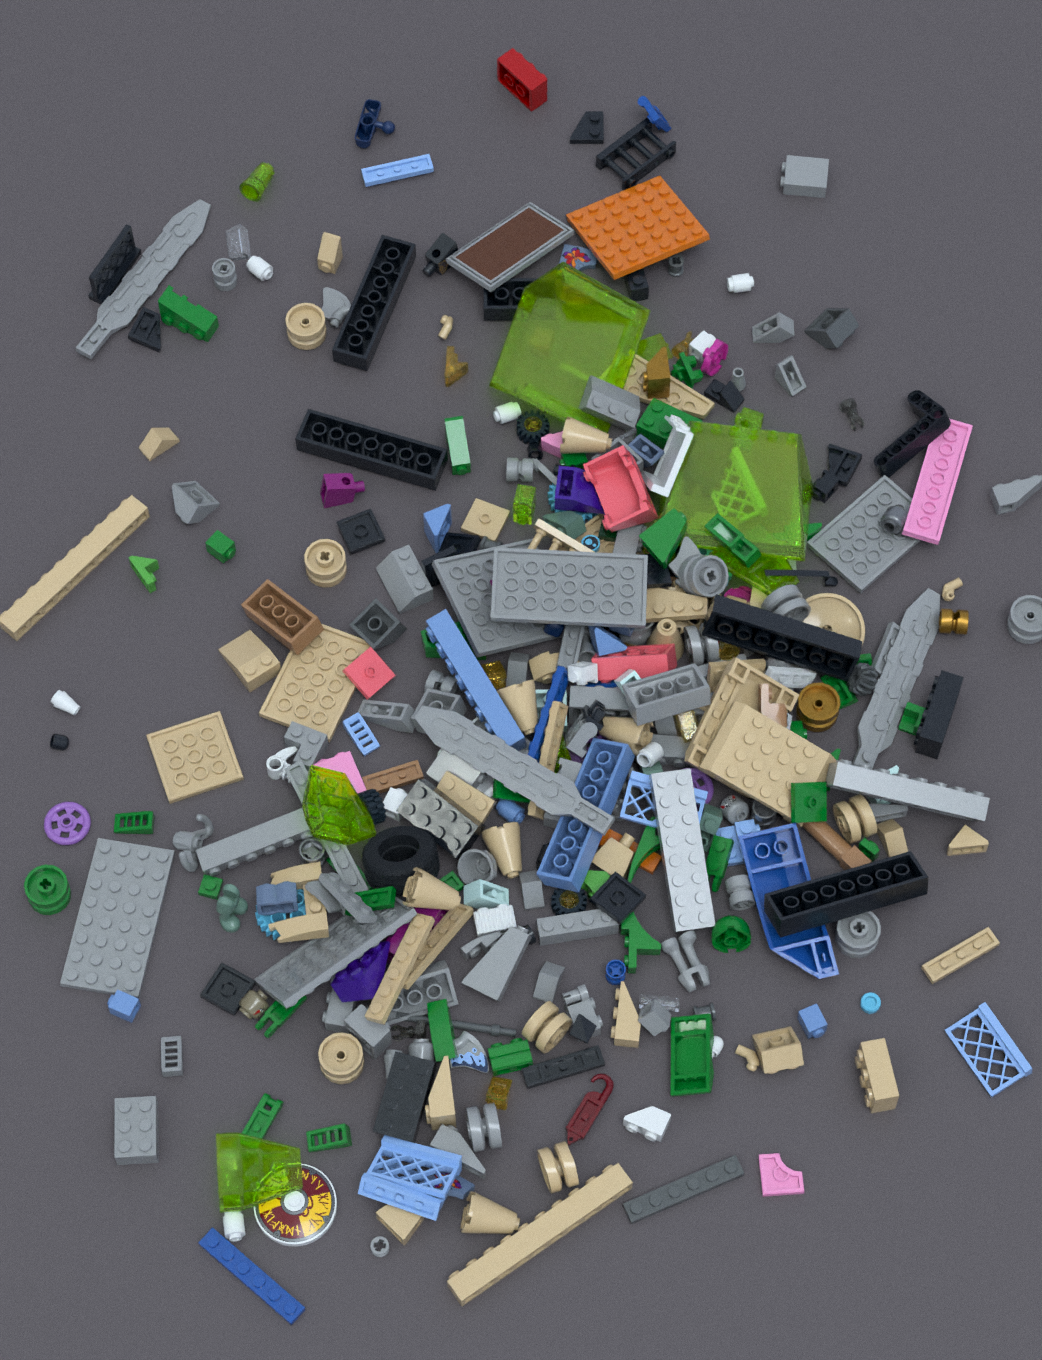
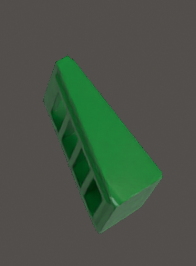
M141 811L115 814L114 833L153 834L154 812ZM120 820H124V827H120ZM128 820H132L130 827H128ZM136 820H139V826H135ZM143 820H147L146 825H143Z
M345 1123L306 1132L309 1152L352 1146L350 1127ZM340 1132H342L343 1140L340 1139ZM332 1133H334L335 1142H332ZM324 1134H326V1141H327L326 1144H324V1140H323V1135H324ZM318 1135L319 1145L316 1146L314 1136Z

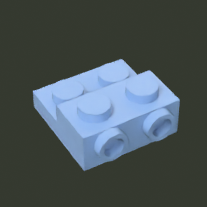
M754 819L735 822L734 826L718 828L716 836L734 840L728 866L745 864L738 836L760 831V826L755 824Z

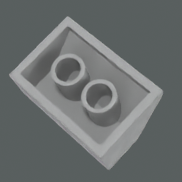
M590 375L578 410L621 429L630 430L635 428L639 417L640 400L639 396Z
M409 545L392 551L376 567V571L399 614L434 600L433 589Z

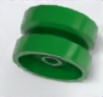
M46 864L37 866L25 878V894L34 911L42 915H53L64 910L69 904L72 893L67 877L60 868Z

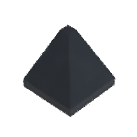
M578 1014L569 1035L588 1044L597 1026L583 1015Z

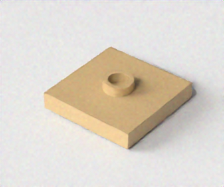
M476 498L461 526V531L470 535H479L481 539L487 536L488 539L496 542L510 515V511Z

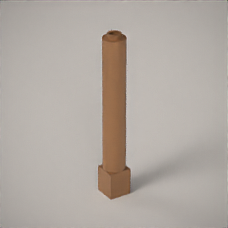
M825 821L803 823L802 827L840 862L839 866L843 870L871 863V860L855 845L852 847Z

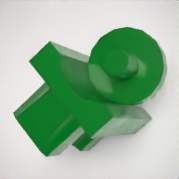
M684 352L679 353L680 358L673 365L674 369L670 375L679 379V381L684 380L685 385L693 389L694 383L702 381L703 374L700 369L692 370L697 364L695 356H686Z

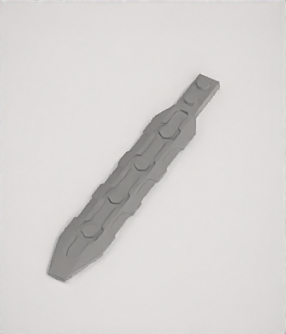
M199 199L170 219L155 242L148 246L142 254V258L131 271L127 272L116 290L98 308L96 323L76 346V352L92 359L113 333L130 324L148 297L154 294L158 289V285L169 271H172L179 263L178 260L203 233L211 208L210 204Z
M929 588L904 613L899 625L898 635L893 647L890 648L887 654L886 664L880 678L877 679L878 682L875 683L874 693L857 727L859 747L852 762L853 766L855 764H865L871 766L870 770H872L878 754L891 746L903 710L911 698L910 693L917 677L920 676L925 656L929 647L933 644L939 629L940 594Z
M422 705L414 716L435 745L451 755L455 754L470 763L473 768L481 773H486L503 783L504 787L514 793L518 792L536 803L537 807L553 816H572L604 836L614 823L615 818L581 797L573 781L559 773H554L539 764L533 757L509 746L496 735L487 733L461 714Z

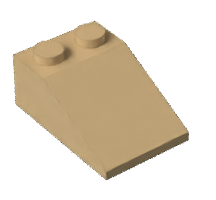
M251 630L218 649L249 693L276 677L281 670L278 659Z
M444 1056L428 1097L429 1105H425L427 1124H431L432 1130H439L442 1124L445 1126L452 1125L456 1128L448 1056Z

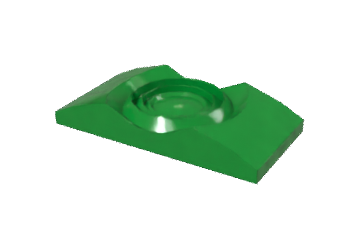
M711 1014L671 1017L670 1095L672 1097L706 1094L712 1091L714 1078L712 1061L714 1034Z

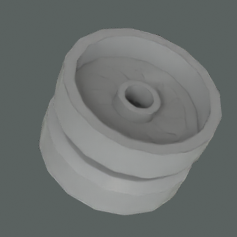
M713 555L689 556L683 562L679 572L680 585L684 591L700 597L719 595L724 591L729 577L724 561Z
M786 585L775 590L766 597L761 605V609L801 622L811 612V607L802 598V593L796 585Z
M1025 595L1013 602L1007 619V630L1016 641L1023 644H1034L1042 640V598L1035 595Z
M701 623L699 630L695 625L684 627L687 656L690 664L696 663L697 666L703 665L704 658L707 663L720 660L718 640L701 635L704 623Z
M869 911L838 920L835 931L837 948L850 958L859 959L873 953L878 945L881 933L879 919L873 912Z
M495 1103L484 1104V1118H481L477 1106L466 1107L467 1131L469 1140L472 1143L473 1152L485 1150L484 1137H487L491 1149L502 1148Z

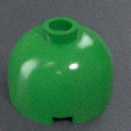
M733 915L718 919L711 932L712 945L716 950L728 953L727 949H736V952L747 949L751 944V931L748 923L741 917Z

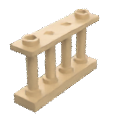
M538 519L533 527L536 529V535L527 548L536 549L541 539L548 536L553 542L549 550H557L563 545L568 548V551L594 552L541 519Z

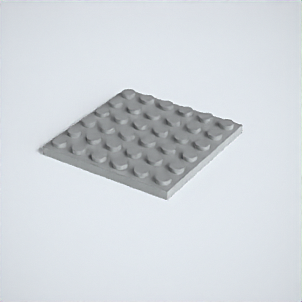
M533 538L496 547L527 549ZM494 547L433 560L432 566L476 657L549 641L563 636V632L559 637L546 634L544 632L545 623L490 621L492 600L490 580L493 579Z

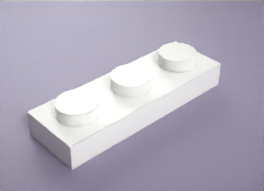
M769 666L765 675L787 688H804L812 683L817 674L815 671L806 668Z

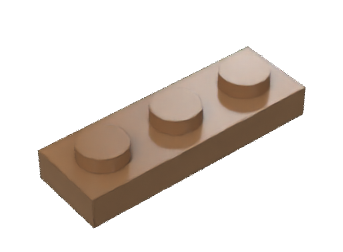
M418 760L362 777L366 790L376 789V792L379 794L389 791L390 787L396 789L417 782L418 779H424Z

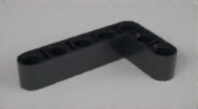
M920 390L910 392L907 400L913 412L921 419L874 458V465L881 477L884 475L887 477L892 476L951 425L946 410Z

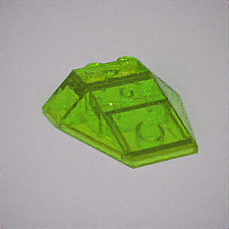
M762 524L748 530L745 536L761 553V556L749 568L737 560L723 545L709 553V555L722 559L730 574L766 595H770L783 586L797 585L800 582L797 576H765L764 570L793 569L774 536Z
M311 765L308 771L302 808L313 837L351 845L375 836L376 830L373 819L347 775L342 772Z
M237 1132L216 1134L220 1213L240 1212L303 1188L300 1148Z

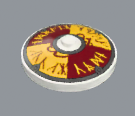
M301 1163L286 1164L271 1171L259 1184L254 1196V1214L260 1229L274 1242L285 1246L307 1245L321 1238L331 1227L337 1211L336 1193L328 1177L317 1168Z

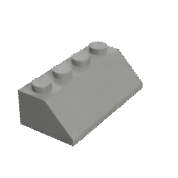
M696 663L622 684L630 714L637 726L711 704L710 686Z
M445 960L430 964L408 990L402 988L386 1021L389 1025L408 1020L407 1018L410 1016L428 1014L427 1003L447 999L449 1007L458 1004L449 967ZM397 1012L409 1013V1015L396 1018Z

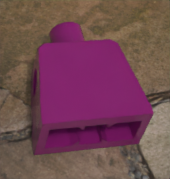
M351 473L323 474L320 495L324 508L352 503L355 493L365 491L364 482H354Z

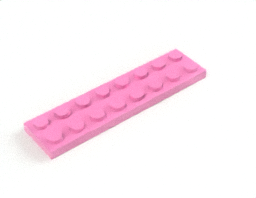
M950 419V427L928 445L902 532L903 535L936 545L939 544L973 427V425Z

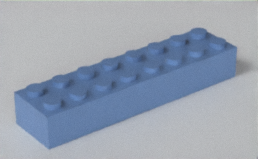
M445 609L426 620L428 626L425 628L427 636L432 644L436 642L435 646L441 659L445 658L446 666L451 675L455 674L456 683L460 690H465L464 693L471 707L475 706V714L481 723L485 722L486 732L496 735L518 751L526 748L527 745L523 733L447 610Z
M593 738L575 780V785L581 797L610 815L635 758V754H633L628 744ZM560 816L537 871V876L546 886L580 892L603 835L572 816Z

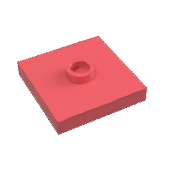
M369 647L343 670V673L367 700L396 676L372 647Z

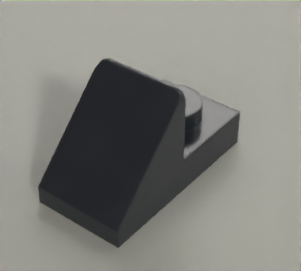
M714 379L704 391V396L733 413L736 412L745 400L732 381L724 385Z

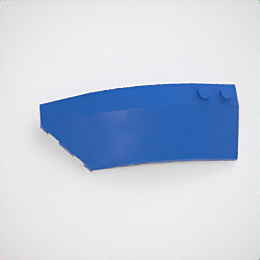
M796 823L738 836L753 896L770 950L818 979L839 975L830 937L825 925L780 938L764 912V894L811 880Z

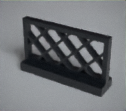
M125 225L89 276L92 289L88 295L90 300L102 304L120 285L122 278L141 255V249L135 247L130 225Z

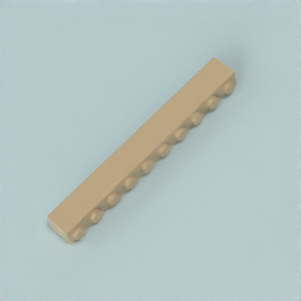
M133 495L128 499H124L115 511L110 512L107 518L102 523L97 524L88 536L83 537L75 548L70 549L62 560L56 562L53 569L45 573L39 582L31 586L24 596L18 598L10 609L0 615L1 629L18 641L150 517L148 507Z
M620 1164L607 1166L597 1178L596 1176L591 1177L586 1181L584 1187L581 1189L575 1188L568 1194V1198L563 1201L562 1199L556 1201L551 1206L552 1209L546 1213L545 1211L540 1212L533 1222L520 1226L516 1234L513 1236L507 1235L500 1241V1245L495 1248L493 1246L488 1248L483 1253L484 1256L478 1260L475 1258L466 1264V1268L462 1271L457 1270L448 1277L447 1285L460 1305L464 1306L631 1190L633 1182Z

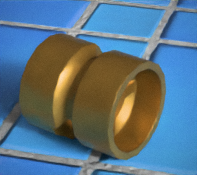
M941 608L939 633L950 634L954 631L955 634L966 635L969 619L968 610L953 612L952 609Z

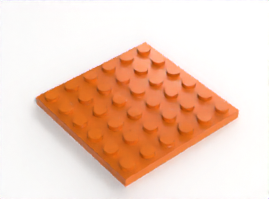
M661 176L654 177L566 214L569 224L613 280L710 240L709 233Z

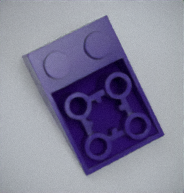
M559 466L555 491V509L605 514L594 485L591 481L587 482L583 472L585 470L577 467Z
M389 941L380 942L376 947L368 949L362 957L353 960L344 970L336 973L331 986L341 1002L373 999L384 977L390 948Z

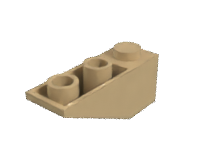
M621 981L620 988H616L615 1000H619L618 1007H614L613 1019H617L616 1026H612L611 1038H614V1045L638 1048L641 1023L638 1021L639 1016L626 985Z

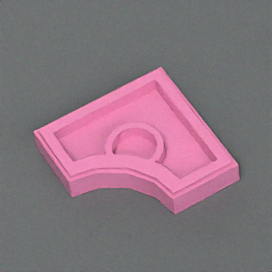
M779 1153L758 1155L763 1197L804 1194L801 1171H794L788 1168L782 1162Z

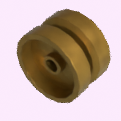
M812 683L800 691L796 706V718L798 721H802L804 728L812 732H824L836 723L840 709V697L837 691L824 683Z

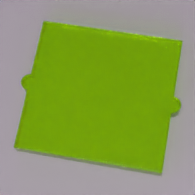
M661 333L632 343L636 354L648 362L662 347L667 348L668 360L673 358L669 344L665 342Z

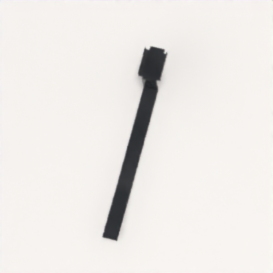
M764 570L765 576H818L824 578V586L835 587L838 584L837 578L830 576L829 571Z

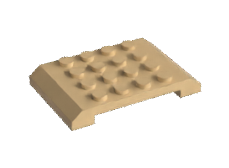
M737 657L733 658L726 666L711 697V704L707 706L686 750L685 762L698 769L735 701L746 704L758 711V684H769V688H772V699H769V703H784L787 713L792 712L799 694ZM717 777L715 778V779L718 780L719 782H721V783H723L724 785L730 787L731 789L737 791L738 793L744 795L745 797L751 798L750 796L744 794L743 792H741V791H739L738 789L732 787L731 785H729V784H727L726 782L720 780L719 778H717Z
M735 701L698 769L714 779L717 777L784 816L783 819L791 823V783L825 782L829 763L836 762V759L830 753L755 709ZM796 823L798 828H801L803 823Z

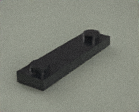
M597 1045L521 1068L526 1087L530 1089L603 1067L605 1062L600 1047Z

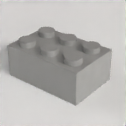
M156 1096L115 1098L114 1158L117 1165L159 1163V1104Z

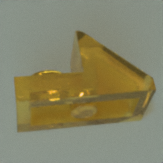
M447 346L445 387H450L468 373V363L458 362V354H455L454 346Z
M500 660L481 664L495 690L506 687V671Z
M492 1076L486 1093L485 1101H487V1104L495 1103L496 1109L506 1110L512 1080Z

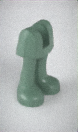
M226 884L222 889L223 897L218 898L216 910L220 913L219 920L223 930L232 933L238 931L241 925L239 918L235 915L245 914L248 911V904L245 899L240 897V892L235 885Z

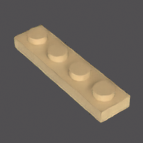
M987 927L923 964L921 969L930 982L934 984L996 948L1000 942L990 928Z

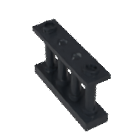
M647 117L596 155V167L602 170L604 167L609 166L622 178V190H626L635 186L639 180L664 161L671 159L676 153V142L672 141L668 145L662 142L652 133V123ZM647 137L661 150L653 155L639 141ZM631 147H635L648 160L641 165L626 151ZM622 157L635 170L628 175L614 160Z

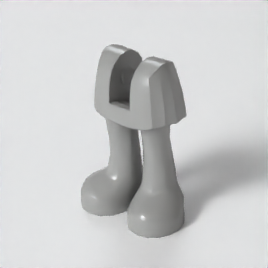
M694 930L680 935L678 941L674 937L661 943L663 952L669 954L680 972L679 982L689 993L696 990L692 974H696L702 987L710 985L708 968L701 964L694 950L693 944L697 939ZM679 945L681 946L686 957L689 960V963L691 965V968L689 969L682 957Z

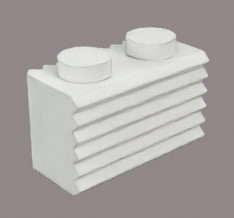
M500 904L493 909L484 907L479 908L477 912H473L477 938L497 932L503 936L511 926L517 928L512 905Z

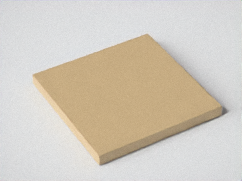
M220 711L146 735L169 804L244 780Z

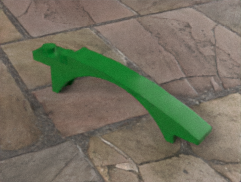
M651 817L649 821L655 820V817ZM646 826L631 864L628 877L630 883H632L633 877L642 862L660 849L659 837L655 835V828ZM633 911L621 924L620 934L628 935L624 939V948H628V955H624L625 967H628L629 974H636L637 955H660L661 943L653 939L642 928Z

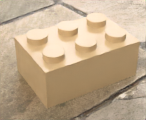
M885 1038L861 1042L855 1057V1064L857 1069L860 1068L862 1075L859 1076L861 1087L865 1088L866 1095H864L866 1107H870L871 1113L895 1109L899 1099V1092Z

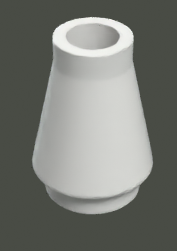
M58 690L51 699V703L54 704L53 707L74 716L81 707L65 691Z

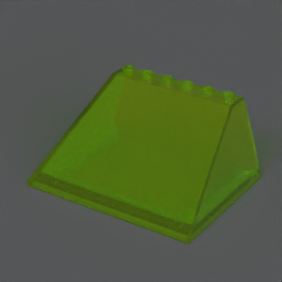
M561 262L524 288L489 386L564 424L568 416L608 433L610 423L578 409L590 375L624 389L651 310L567 263Z
M689 421L687 426L690 427V431L694 435L669 496L661 495L657 521L675 508L678 513L680 511L683 512L687 518V530L683 538L689 537L697 548L729 552L704 527L718 513L743 533L745 538L759 549L761 556L805 561L813 483L802 435L774 430Z

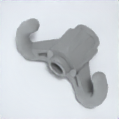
M197 814L196 820L205 824L204 829L194 832L179 831L173 837L174 847L178 850H183L179 853L180 862L189 872H195L198 868L196 850L202 847L203 840L211 837L214 831L211 820L203 814Z

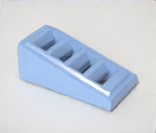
M359 712L343 721V728L363 756L380 747ZM361 728L363 729L362 731L358 732L357 734L354 733V732L358 731V730L361 729ZM367 735L366 738H364V739H362V740H360V741L358 740V739H360L361 737ZM369 741L372 742L371 744L363 748L362 745L366 744Z

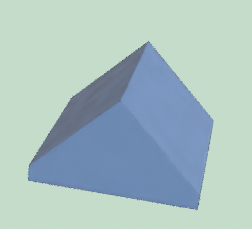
M445 504L423 513L424 532L435 553H438L444 537L452 524L450 504Z
M588 626L591 644L599 656L625 651L628 648L620 638L601 626Z

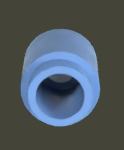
M500 800L498 802L496 811L509 823L518 822L520 824L524 820L525 809L517 803L507 800Z

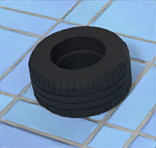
M397 826L385 829L375 834L365 845L362 852L364 872L368 884L373 889L393 886L396 889V897H403L408 877L413 876L416 872L413 871L414 868H421L434 877H437L439 874L440 863L436 842L426 831L417 827Z

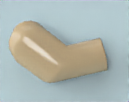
M443 315L441 318L443 327L438 336L446 340L452 330L453 318Z
M956 578L943 586L942 598L945 601L953 600L955 597L954 590L963 586L960 578Z
M740 1044L738 1045L735 1054L746 1058L748 1070L756 1071L757 1066L760 1065L756 1052Z

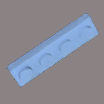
M429 154L361 169L365 187L434 172Z

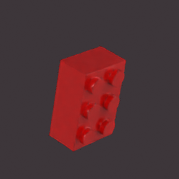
M512 48L497 59V81L531 112L547 101V77L540 73L532 63L524 59L520 52Z

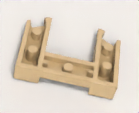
M320 862L293 866L271 873V878H273L271 884L277 885L289 881L296 883L297 890L303 889L306 915L268 924L270 932L277 930L280 934L278 938L279 943L329 937L326 908L320 900L305 888L308 882L319 881V876L322 873Z

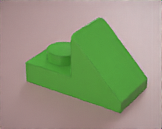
M138 556L128 557L131 568L148 592H154L157 580L153 572L159 569L158 560Z

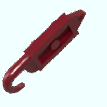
M603 1073L597 1074L591 1079V1082L603 1079L606 1082V1087L602 1094L592 1091L588 1092L566 1126L568 1146L580 1139H585L603 1109L614 1087L613 1081L608 1075Z

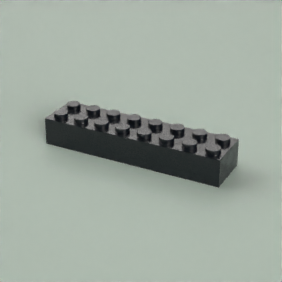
M381 235L332 348L334 362L368 371L415 261L416 244Z
M311 409L307 410L295 438L298 451L435 491L448 462V452L445 448Z
M717 594L705 616L701 633L703 636L846 682L860 659L862 641Z
M909 851L764 894V912L781 938L926 895L928 891V876L913 853Z

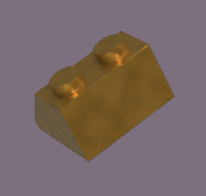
M662 347L646 364V371L643 372L642 386L643 392H647V399L669 397L671 378L666 347Z

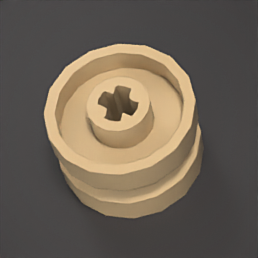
M301 303L288 311L285 321L288 340L293 346L298 349L310 350L315 349L324 342L327 334L324 312L320 307L312 303Z
M320 539L313 542L306 549L304 554L306 574L313 584L323 588L333 587L345 578L347 573L346 556L343 547L338 542L330 539Z
M861 794L850 797L848 803L841 801L833 805V814L837 826L849 844L860 841L862 835L870 837L877 833V824L872 809Z
M551 1001L543 1004L531 1016L522 1030V1035L530 1042L536 1041L535 1046L544 1054L552 1050L561 1041L573 1021L564 1012L558 1014L559 1008Z
M343 1032L334 1033L325 1038L320 1045L318 1051L319 1063L325 1078L332 1083L347 1084L360 1076L365 1063L362 1046L357 1038Z
M566 1141L554 1144L555 1158L548 1147L537 1150L541 1171L551 1194L561 1191V1177L568 1188L579 1185L576 1165Z

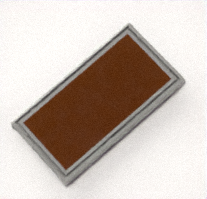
M529 202L447 257L445 261L465 276L492 292L572 237L574 229Z

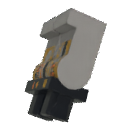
M595 699L590 707L585 705L583 712L565 734L566 748L582 758L587 752L586 743L597 734V729L601 731L604 727L603 718L606 716L604 704Z

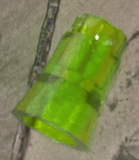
M261 162L250 176L240 184L239 189L241 193L251 201H259L275 173L274 168L269 163Z

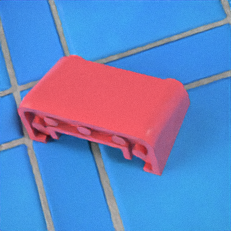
M624 445L583 464L585 469L583 472L587 482L591 481L594 485L605 512L602 522L606 530L615 532L658 519V514L637 462Z

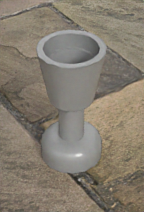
M585 626L578 661L592 663L591 659L596 653L593 645L590 643L588 626Z

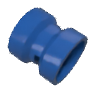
M620 960L608 962L605 977L609 984L620 985L621 981L625 980V964Z

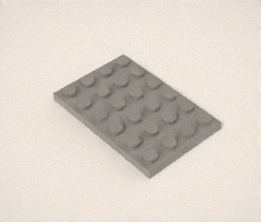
M884 475L807 542V547L858 592L862 593L921 541L903 535V529L897 534L887 533L880 523L881 517L887 508L891 506L902 508L908 515L912 498Z

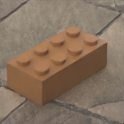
M268 579L241 604L248 618L297 656L324 630L316 615Z

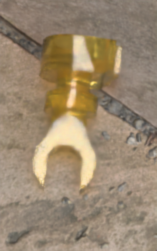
M692 331L686 334L685 340L677 343L671 349L672 354L677 359L680 358L679 353L681 352L688 356L689 344L694 340L690 338Z

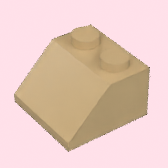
M791 1026L752 1035L764 1074H774L779 1070L796 1069L798 1066L804 1065L801 1043Z

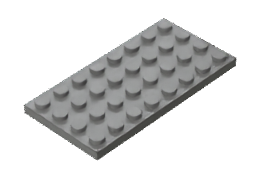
M494 547L490 621L645 629L648 555Z
M102 838L97 839L60 981L62 987L114 995L118 989L138 999L140 998L175 857V850Z
M395 897L394 908L373 911L378 916L375 924L359 923L353 916H342L328 926L329 937L308 940L253 980L256 981L258 987L287 1009L297 1004L298 1000L303 996L312 993L321 983L329 981L332 975L344 970L350 962L362 957L368 949L376 947L382 939L394 934L400 926L409 923L417 915V912L413 907L404 906L403 901Z

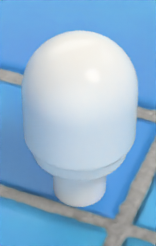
M714 1036L712 1058L717 1057L724 1046V1042L719 1036Z

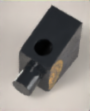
M442 233L425 254L427 265L422 269L423 273L428 277L434 272L443 275L452 266L447 264L445 259L458 251L456 242Z

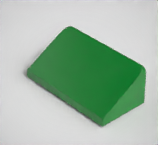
M828 675L821 677L824 684L830 685L837 691L840 697V709L858 702L855 694L849 691L846 681Z

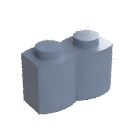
M285 881L277 885L265 883L257 886L256 902L258 914L273 915L278 912L292 913L298 911L296 883Z

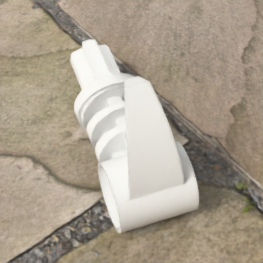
M295 746L288 747L269 757L266 762L268 776L275 780L282 778V780L286 781L288 779V783H291L284 769L291 765L286 760L294 755L298 749ZM273 766H279L278 769H272ZM311 777L313 783L318 789L320 786V781L316 778Z

